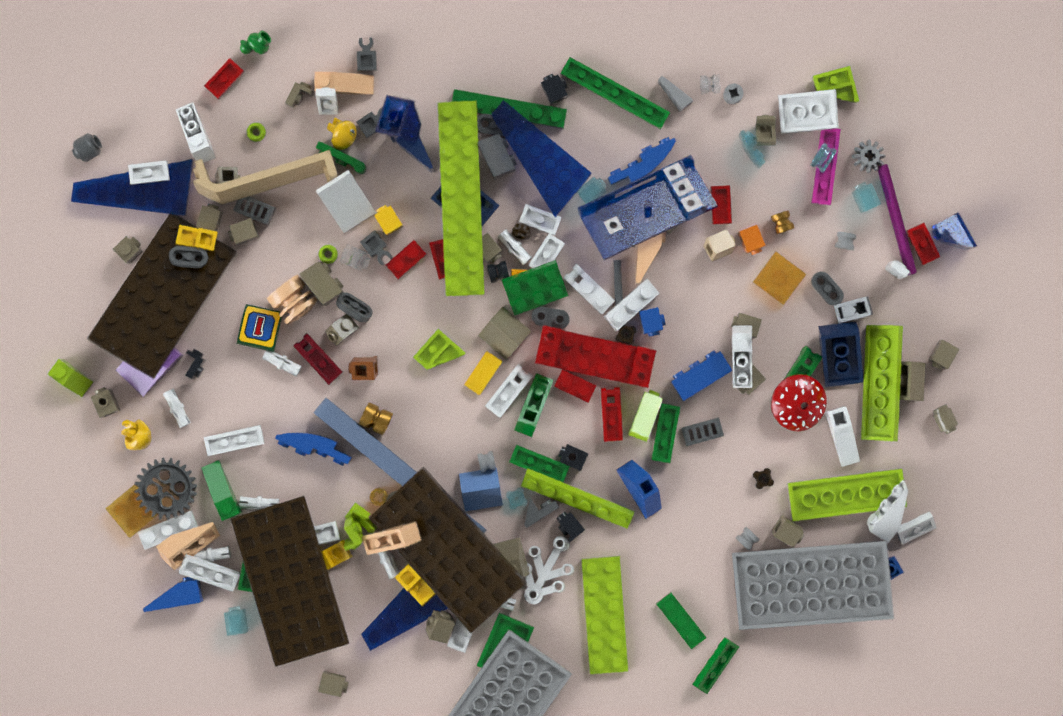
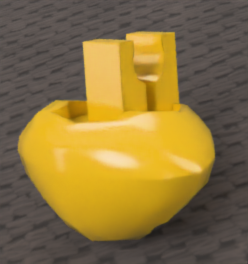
M336 117L333 119V124L328 123L327 130L333 133L331 140L333 147L337 150L351 147L357 135L355 124L347 120L341 121Z
M138 419L135 422L129 420L122 422L126 429L122 430L121 434L126 436L125 446L127 449L143 450L150 445L152 441L151 431L144 421Z

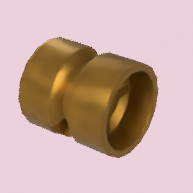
M369 402L361 416L359 425L367 429L372 427L374 432L384 435L393 413L385 409L379 410V406Z

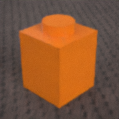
M757 224L738 232L746 254L751 252V255L762 252V247L766 246Z

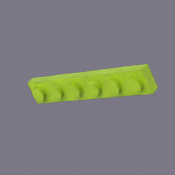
M527 469L521 486L626 529L635 512L531 469Z

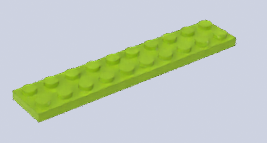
M476 101L438 102L446 296L485 295Z

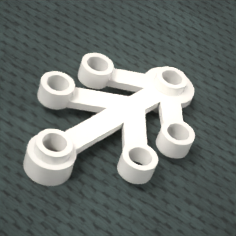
M558 536L554 539V549L545 566L541 558V549L538 546L529 548V555L533 557L538 579L535 583L531 574L532 566L527 563L530 574L525 577L528 588L525 590L524 597L528 603L538 604L542 601L543 596L554 592L561 593L565 590V584L562 581H555L552 586L542 587L547 580L563 575L570 576L574 573V567L571 564H564L562 568L551 571L560 553L569 548L570 543L566 537ZM559 540L563 541L562 547H558L557 545ZM534 548H537L538 553L536 555L532 554V550ZM567 566H570L571 571L569 573L565 572V568ZM558 583L562 585L561 590L556 589ZM533 591L536 592L535 598L531 597V592Z

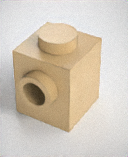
M724 230L706 238L703 247L713 262L732 254L736 243L734 237L727 230Z

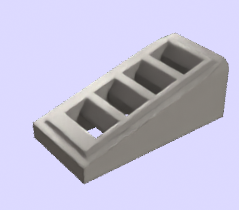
M661 76L658 79L659 85L679 111H682L693 102L691 97L665 77Z

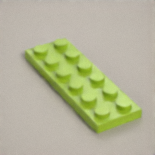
M866 325L861 440L898 442L903 326Z
M893 469L787 483L792 521L877 511L881 502L892 493L893 488L899 485L902 480L904 481L903 470Z
M620 556L581 559L590 674L628 672Z

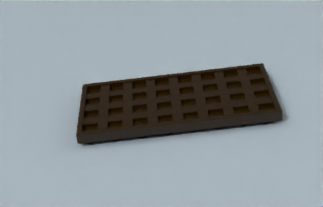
M170 212L87 337V340L153 380L237 253L236 250L216 239L214 251L205 250L208 254V262L204 267L188 268L174 266L169 260V252L173 247L180 246L175 244L179 225L196 228V226L173 212ZM176 255L175 258L181 260L182 255ZM197 256L195 258V261L200 262L202 260L200 256Z
M422 467L369 517L380 531L416 522L421 541L396 550L470 633L476 630L527 583L425 467Z
M305 496L231 518L230 520L275 667L350 644Z

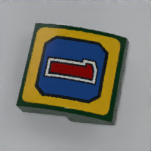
M246 304L237 344L274 352L283 318L279 315L281 311Z

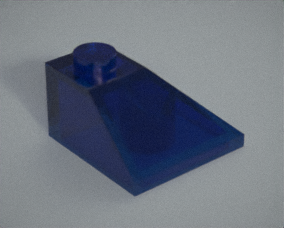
M386 95L375 132L416 144L422 124L415 102L410 99Z
M959 212L932 226L934 238L943 244L964 250L977 246Z

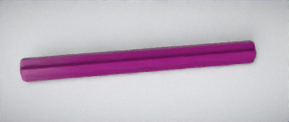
M887 164L878 166L877 171L902 263L910 271L907 276L917 273L910 244L889 167Z

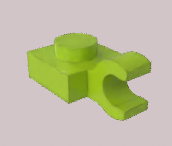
M355 502L345 518L353 517L355 522L358 521L369 533H374L376 530L375 525L369 519L370 513Z

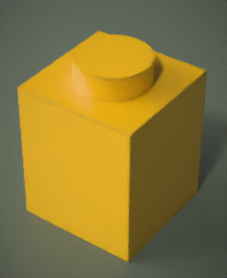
M384 205L376 210L377 214L374 216L386 236L403 227L391 205L388 207Z

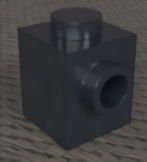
M553 74L543 78L544 81L541 82V87L550 106L568 98L565 90L568 86L564 78L560 79L559 75L554 76Z

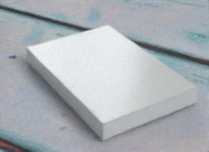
M835 89L778 95L781 134L839 128Z
M349 170L316 190L343 233L376 213Z

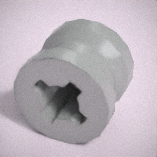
M735 83L728 85L723 93L725 101L729 104L738 103L743 97L742 87Z
M837 232L838 242L835 243V247L854 250L853 241L856 239V235Z
M489 451L484 455L482 453L477 454L481 473L487 469L496 470L493 451Z
M747 527L743 529L741 535L736 537L749 551L752 549V545L760 540Z

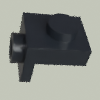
M193 349V351L187 350L186 354L195 360L185 376L190 379L199 378L204 371L202 367L206 361L202 358L204 354L196 349Z

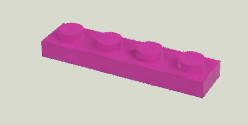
M841 129L820 131L811 200L813 204L831 205Z

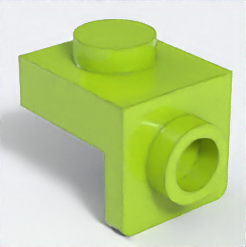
M353 517L345 520L344 529L349 535V538L344 543L345 551L358 548L363 541L360 523L358 521L355 522Z

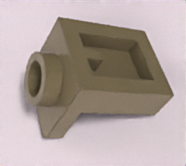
M302 81L300 84L295 82L285 102L286 105L294 108L295 104L299 105L303 97L302 91L312 96L314 92L310 90L311 86Z

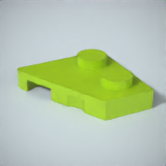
M850 66L812 76L816 91L835 89L837 99L854 103L859 102Z
M437 329L413 358L425 369L429 370L459 358L466 353L441 330Z

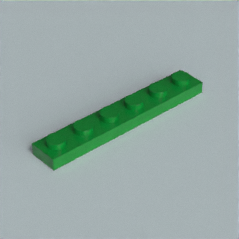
M569 57L560 73L562 76L660 130L670 114L664 108Z
M454 89L452 102L476 101L478 114L504 116L511 120L564 129L567 109Z

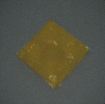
M775 251L753 283L784 305L806 273Z
M135 485L105 508L129 538L159 515L156 514L152 518V511L145 514L146 506L139 507L142 500L136 501L140 494L134 493V490L139 489Z

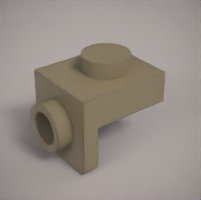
M762 115L756 117V146H776V116Z
M345 314L331 324L325 333L328 339L338 346L359 327L348 314Z

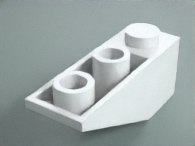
M192 102L176 109L194 159H202L204 163L215 159L216 156L194 103Z
M733 326L732 328L733 388H752V326Z
M843 406L826 411L825 414L841 467L860 462L847 407Z
M902 480L899 485L893 488L889 497L881 502L878 510L872 513L867 521L869 531L882 540L887 541V543L899 531L908 494L905 481Z

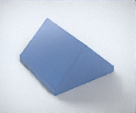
M497 467L496 470L487 469L483 473H481V470L459 474L465 512L503 505Z

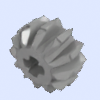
M867 140L866 145L864 142H860V148H854V151L858 154L852 155V158L858 159L854 165L861 164L860 171H863L866 167L867 173L871 172V167L874 171H877V165L884 164L880 159L886 156L879 153L884 148L880 147L877 149L878 142L871 146V140ZM868 152L870 155H873V158L870 159V161H868V158L864 156Z

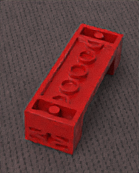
M543 325L535 364L649 388L657 350Z

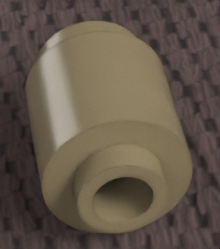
M947 404L933 410V417L941 432L945 431L948 434L956 430L955 426L958 425V422Z

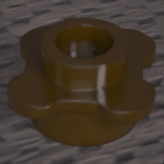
M515 224L511 234L521 240L530 238V227L524 224Z
M624 324L619 329L616 341L627 342L629 345L633 344L634 333L637 331L634 326L628 327Z
M769 468L753 473L757 489L773 486L774 480L770 475L771 470Z

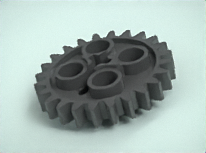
M162 458L161 463H158L155 459L154 466L147 463L148 470L141 469L144 475H137V478L141 481L134 483L135 486L139 487V489L134 490V493L140 494L136 501L142 500L139 507L146 506L145 514L152 511V518L159 514V520L162 519L163 515L169 520L170 515H173L176 519L177 512L184 515L183 508L190 509L188 502L194 503L191 496H196L197 493L192 491V489L197 488V485L191 483L196 478L189 477L192 471H185L186 464L180 467L179 460L173 464L172 458H170L168 463ZM161 471H167L170 475V478L168 480H162L159 477V473ZM153 477L156 478V479L158 480V482H159L161 485H163L164 487H165L166 485H168V486H169V491H170L171 493H173L174 495H176L177 497H179V500H176V499H175L169 492H167V491H166L165 493H163V492H162V489H163L162 486H160L158 483L154 482V481L152 480V478H153ZM181 483L185 489L181 493L176 492L174 485ZM148 486H155L157 493L155 495L148 494ZM162 499H171L172 505L170 507H164L162 505Z

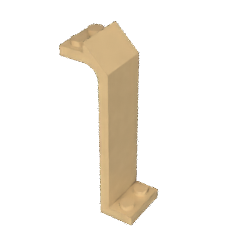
M330 150L221 184H215L210 181L208 171L202 159L196 160V168H193L196 177L193 183L197 192L221 205L325 173L327 183L338 177Z

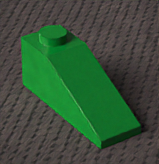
M535 374L514 431L530 437L533 436L553 384V379Z
M220 460L202 467L221 521L242 513Z

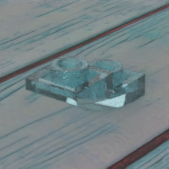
M742 130L739 133L741 144L750 160L760 168L766 162L763 159L765 156L758 149L755 151L752 149L757 143L755 141L756 137L747 130L745 132Z

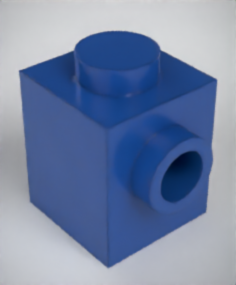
M659 308L639 311L643 333H648L649 337L660 335L659 331L663 330V326L666 323L664 315H660Z

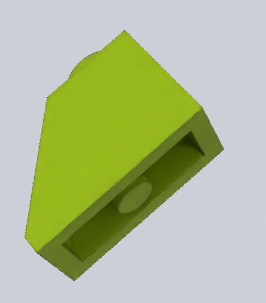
M58 359L48 372L50 377L81 397L84 396L93 384L91 379L64 359Z

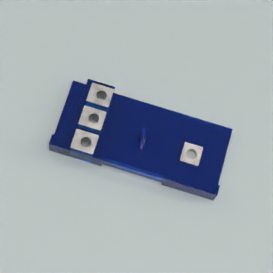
M689 155L578 207V215L603 260H606L717 208L718 205L697 171L692 155ZM655 176V179L615 197L616 194ZM613 223L617 225L614 229L610 228V225Z

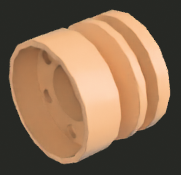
M298 274L282 284L267 298L274 309L283 305L284 309L279 314L280 317L288 313L290 314L284 320L287 325L305 316L318 301L315 296L307 300L312 294L311 290L303 294L301 293L306 284Z

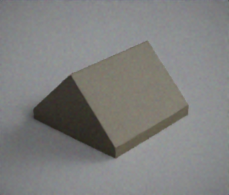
M502 307L478 336L503 358L508 360L532 331Z

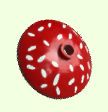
M803 374L792 375L781 381L775 388L771 399V410L775 420L782 427L791 431H805L815 426L823 417L827 406V397L823 386L813 377ZM805 402L806 406L801 408L802 403Z

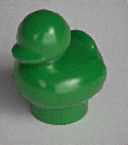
M263 30L259 33H251L247 41H240V50L244 54H249L252 50L260 55L265 54L269 50V44L272 41L271 37Z

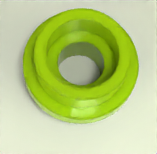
M252 123L248 126L247 136L251 141L259 142L265 138L266 129L262 124ZM255 129L260 130V134L258 136L253 135V131Z
M324 245L319 250V259L323 263L331 264L336 261L338 252L334 246ZM326 251H331L332 256L330 258L325 257Z

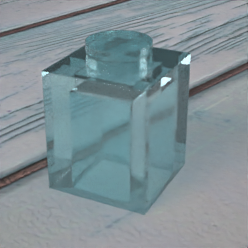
M592 177L576 193L589 207L606 193V184L601 178L596 179Z
M864 182L855 186L856 190L852 192V195L861 213L881 204L872 183L866 185Z
M240 606L229 607V611L224 612L227 636L247 633L248 625L245 609H240Z

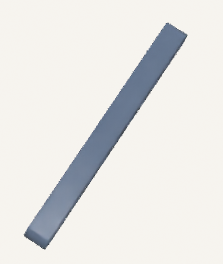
M326 397L314 411L321 420L401 486L417 473ZM468 515L469 518L477 525V527L483 533L487 531L482 525H480L476 520H474L470 515Z

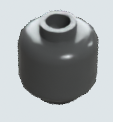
M87 133L73 142L74 149H72V152L77 159L88 162L101 153L102 144L96 135Z

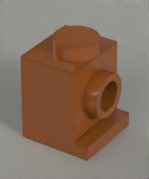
M377 356L354 357L348 366L349 374H352V380H375L379 374ZM361 365H366V369H363Z

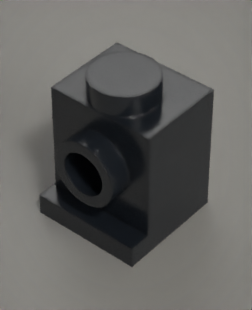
M567 444L566 447L562 446L558 457L561 458L560 462L581 471L589 453ZM571 453L576 455V459L573 461L569 459V454Z
M564 511L556 518L561 524L558 528L565 536L567 534L570 535L568 537L570 542L585 531L584 527L571 512L566 513Z

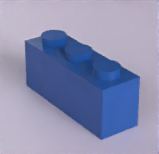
M713 350L705 355L706 360L700 363L697 360L689 365L690 370L683 373L681 370L672 376L674 380L670 382L682 401H685L733 371L721 351L716 353Z

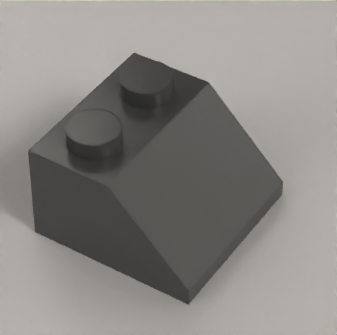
M498 134L478 141V146L494 180L515 171L514 166L517 163L513 154L509 156L506 150L509 146L505 137L501 138Z

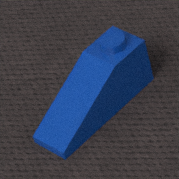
M190 577L182 578L183 581L177 583L144 607L143 612L203 602L200 581Z

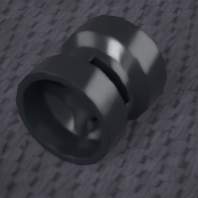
M502 261L497 265H487L491 283L509 277L506 261Z

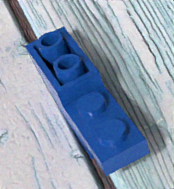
M667 137L660 140V145L656 147L649 145L641 149L642 153L639 154L641 162L635 160L627 164V169L621 171L618 168L610 172L611 176L608 177L610 185H614L626 178L633 184L650 174L669 154L676 142L675 138L670 139Z
M285 433L275 437V439L279 440L277 444L285 448L292 446L296 448L295 452L302 456H306V454L311 455L313 450L316 449V454L325 458L329 455L334 458L333 462L341 466L344 463L349 464L352 459L351 456L335 449L338 444L337 441L324 436L310 433Z

